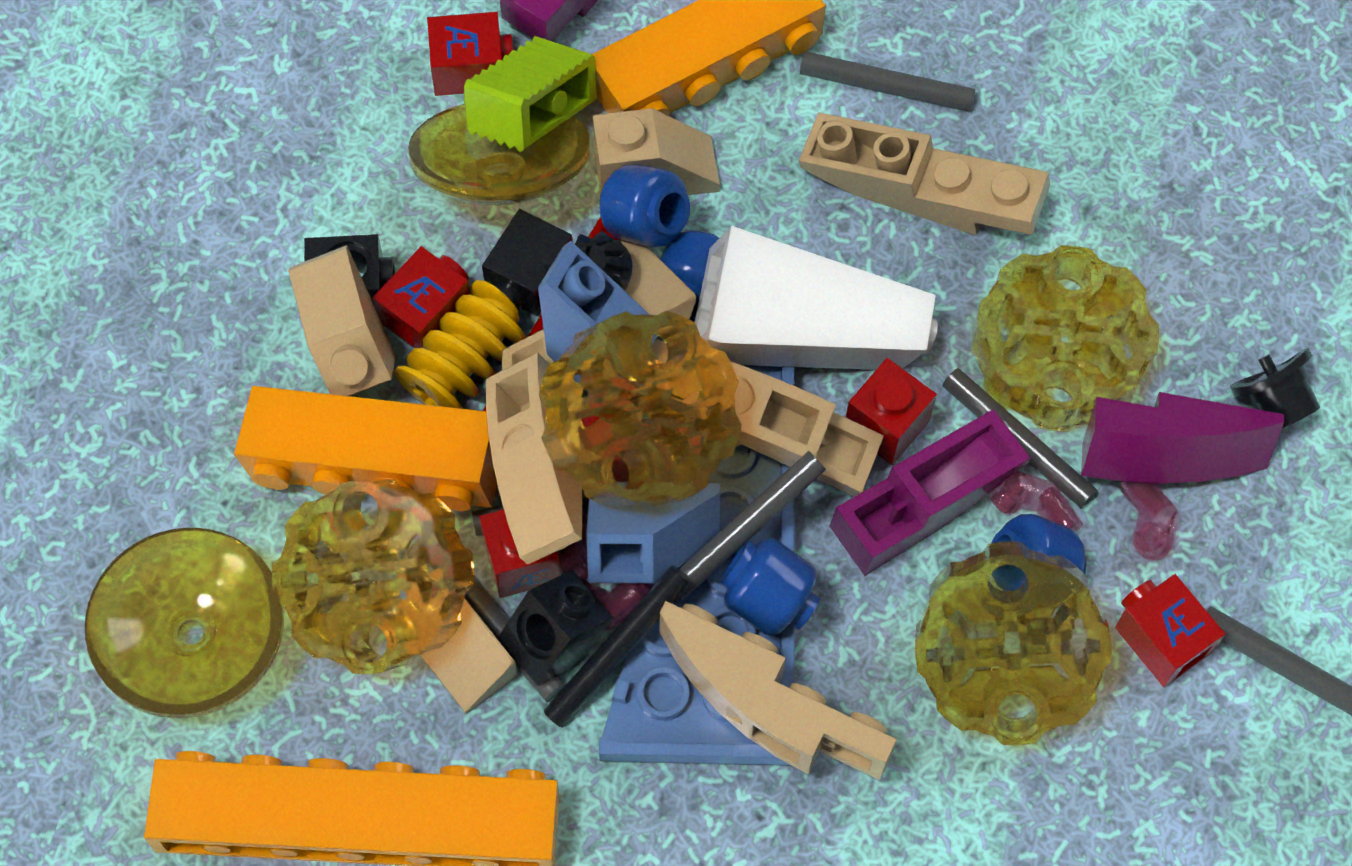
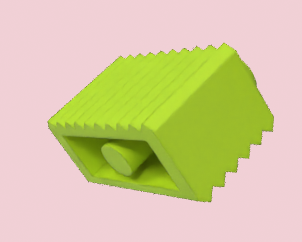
M534 36L532 42L527 40L525 46L520 45L517 51L512 50L509 55L504 56L502 61L497 59L495 66L490 64L488 70L482 69L480 75L475 74L474 77L466 80L464 85V104L466 107L468 131L472 136L477 133L481 139L487 136L490 142L497 140L500 146L506 143L509 149L515 146L519 152L523 151L597 99L595 57L590 53Z

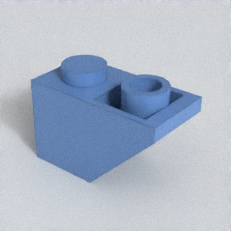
M572 241L562 247L538 287L547 355L592 397L639 370L662 329V326Z
M590 482L586 533L588 583H655L671 565L678 568L686 563L720 532V483Z

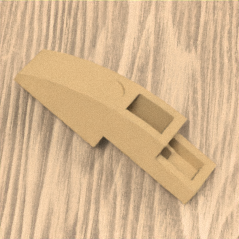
M820 112L817 114L799 158V164L802 169L852 195L973 235H977L981 224L1033 235L1050 187L1049 172L934 149L931 135Z
M544 329L504 349L502 353V371L486 379V413L493 467L519 557L527 565L582 539V442L567 428L568 374L547 355Z
M655 339L639 370L629 375L621 394L622 397L729 447L736 448L742 444L789 467L810 451L826 468L817 480L851 496H856L863 492L884 436L835 413L836 404L801 388L740 364Z
M665 601L660 611V635L673 658L700 694L741 733L775 757L806 774H809L819 752H822L878 780L881 779L897 740L886 734L887 728L881 722L863 713L852 712L850 716H847L825 705L826 699L820 693L805 685L792 683L788 688L780 684L783 678L786 658L777 654V647L769 640L750 632H743L741 636L718 626V620L711 613L698 606L684 604L680 608Z

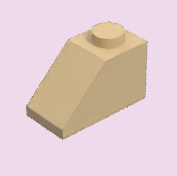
M653 108L592 115L594 152L600 195L605 182L614 171L624 165L633 164L664 168L677 174L685 184L688 195L720 192L712 137Z
M346 245L289 267L288 272L306 342L329 393L349 396L391 380L396 353L348 246Z

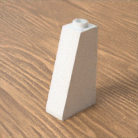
M731 226L709 249L689 348L740 365L876 370L888 358L903 369L920 355L926 354L934 343L938 327L937 320L932 318L936 295Z

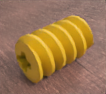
M475 280L470 286L471 295H462L454 304L455 312L446 313L439 320V330H430L423 338L424 348H414L407 356L408 367L398 366L393 371L395 378L403 388L422 404L463 409L454 394L458 391L468 397L475 398L479 390L470 376L473 373L483 379L493 376L495 374L494 370L486 358L491 356L502 362V353L506 349L502 340L506 338L515 344L526 338L525 333L517 324L520 321L517 308L494 285L484 280Z

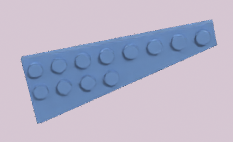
M742 365L794 386V367ZM691 429L682 455V463L676 483H720L721 531L790 467L742 444L732 448ZM794 500L749 541L757 545L765 539L773 538L794 551ZM735 552L683 601L677 598L673 605L680 608L684 604L698 606L711 613L718 620V626L739 636L743 632H750L769 640L777 647V654L786 658L783 678L780 684L789 688L794 683V627L789 624L777 635H765L728 610L724 604L726 588L719 584L726 568L737 554ZM646 583L643 597L655 583ZM660 618L625 657L612 696V704L603 735L600 737L599 761L790 765L746 737L720 715L700 694L676 663L660 635Z

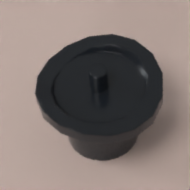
M1309 348L1298 352L1295 356L1275 366L1270 354L1258 359L1264 370L1263 372L1241 379L1230 385L1234 396L1249 395L1253 404H1257L1260 410L1284 414L1282 428L1320 409L1316 396L1307 380L1309 375L1303 366L1313 356Z

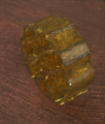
M1060 245L1050 253L1037 256L1023 253L1014 258L999 270L996 283L988 296L981 300L973 327L971 352L977 357L979 368L984 377L983 388L1005 409L1014 410L1031 419L1037 428L1056 432H1068L1076 425L1088 424L1096 396L1131 403L1141 379L1147 376L1157 354L1159 344V324L1150 316L1145 302L1147 289L1127 267L1112 266L1099 259L1092 249L1085 247ZM1067 279L1073 281L1081 289H1066L1058 283V280ZM999 318L1005 319L1008 336L1006 342L1001 340L998 324ZM1061 334L1067 335L1068 343L1061 341ZM1121 335L1126 336L1128 351L1132 354L1130 359L1125 357L1123 341L1120 340ZM1018 357H1024L1020 362L1011 366ZM1049 388L1061 389L1072 400L1065 402L1054 400L1045 390Z
M625 311L590 325L576 333L573 343L566 349L560 359L548 365L539 391V397L545 406L546 427L541 438L555 468L569 472L581 484L585 497L597 503L617 508L631 504L648 503L657 506L680 501L706 488L709 476L714 472L721 460L733 456L742 427L735 411L734 397L739 381L726 353L712 348L700 336L695 322L669 311L656 315H633ZM654 334L661 337L667 345L668 357L666 363L658 360L653 353L651 343ZM578 374L581 375L580 384L574 382V376ZM583 389L588 390V396L584 398L581 397ZM699 392L697 401L689 404L681 402L693 393ZM639 398L638 407L634 406L635 403L631 401ZM643 413L646 414V417L651 418L649 420L641 421ZM592 415L601 418L588 427H584L581 419ZM616 456L625 461L630 472L626 488L620 486L612 474V463Z
M395 479L349 481L340 483L336 490L327 493L318 500L305 501L286 523V542L281 557L272 565L274 599L284 606L289 616L292 638L314 659L329 658L345 665L354 674L381 673L405 666L411 659L425 652L442 648L462 624L460 610L465 594L474 586L475 580L473 553L462 544L455 529V514L434 494H421L410 488L400 486ZM367 494L375 499L379 509L378 518L373 526L367 524L361 514V502ZM417 535H419L420 538H418L417 540H415L414 543L410 546V544H411V542L413 541V539H414ZM408 549L404 557L398 558L397 550ZM340 553H346L347 560H344ZM428 565L442 567L443 579L429 577ZM369 568L371 570H379V572H395L397 577L378 582L368 578H353L351 573L368 570ZM307 572L317 573L318 584L308 583ZM404 590L409 598H398L400 597V591ZM344 593H349V601H340ZM374 624L381 628L386 636L387 646L383 656L375 653L370 646L369 632Z
M1022 542L991 543L986 546L982 553L971 556L962 562H950L930 584L929 598L924 607L922 618L916 624L915 660L917 673L925 678L929 689L934 695L937 711L961 731L976 730L992 735L1002 745L1033 744L1045 732L1061 725H1075L1097 702L1096 690L1102 679L1105 667L1111 663L1112 644L1106 614L1100 610L1089 588L1087 576L1064 556H1049L1042 552L1030 550ZM1003 565H1014L1022 569L1026 574V579L1022 586L1009 592L1000 591L995 588L989 581V577L995 569ZM1059 607V609H1058V611H1057L1055 617H1054V618H1050V617L1052 616L1053 612L1055 611V609H1057V608ZM957 609L966 615L971 623H967ZM1076 619H1082L1083 628H1085L1088 636L1085 640V648H1082L1083 656L1079 659L1076 658L1075 651L1072 649L1070 642L1073 636V629H1075ZM943 626L948 628V635L951 636L954 646L951 665L949 666L944 664L943 656L940 655L939 647H937L940 628ZM1011 631L1018 632L1020 639L1019 652L1013 654L1006 653L1004 645L1005 633ZM1059 663L1069 677H1064L1053 665H1029ZM999 666V668L975 669L967 681H965L963 684L960 683L964 679L969 668ZM1015 694L1024 695L1034 703L1031 712L1020 718L1008 717L998 707L1002 700Z

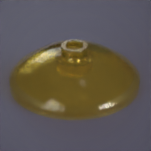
M465 104L432 116L415 130L408 146L409 161L412 171L423 183L446 197L485 206H508L543 197L571 181L588 161L590 138L585 125L576 116H572L535 143L519 152L515 146L509 149L506 143L500 146L497 140L490 142L487 136L483 139L477 133L472 136L467 129Z
M178 528L159 532L136 542L124 550L111 562L98 579L90 596L85 616L87 651L96 672L105 685L118 698L133 708L147 714L165 718L199 717L224 709L241 699L260 682L271 667L278 653L284 630V607L281 593L273 574L263 559L242 541L225 533L204 528ZM198 626L203 629V636L197 643L185 644L181 642V636L187 628Z

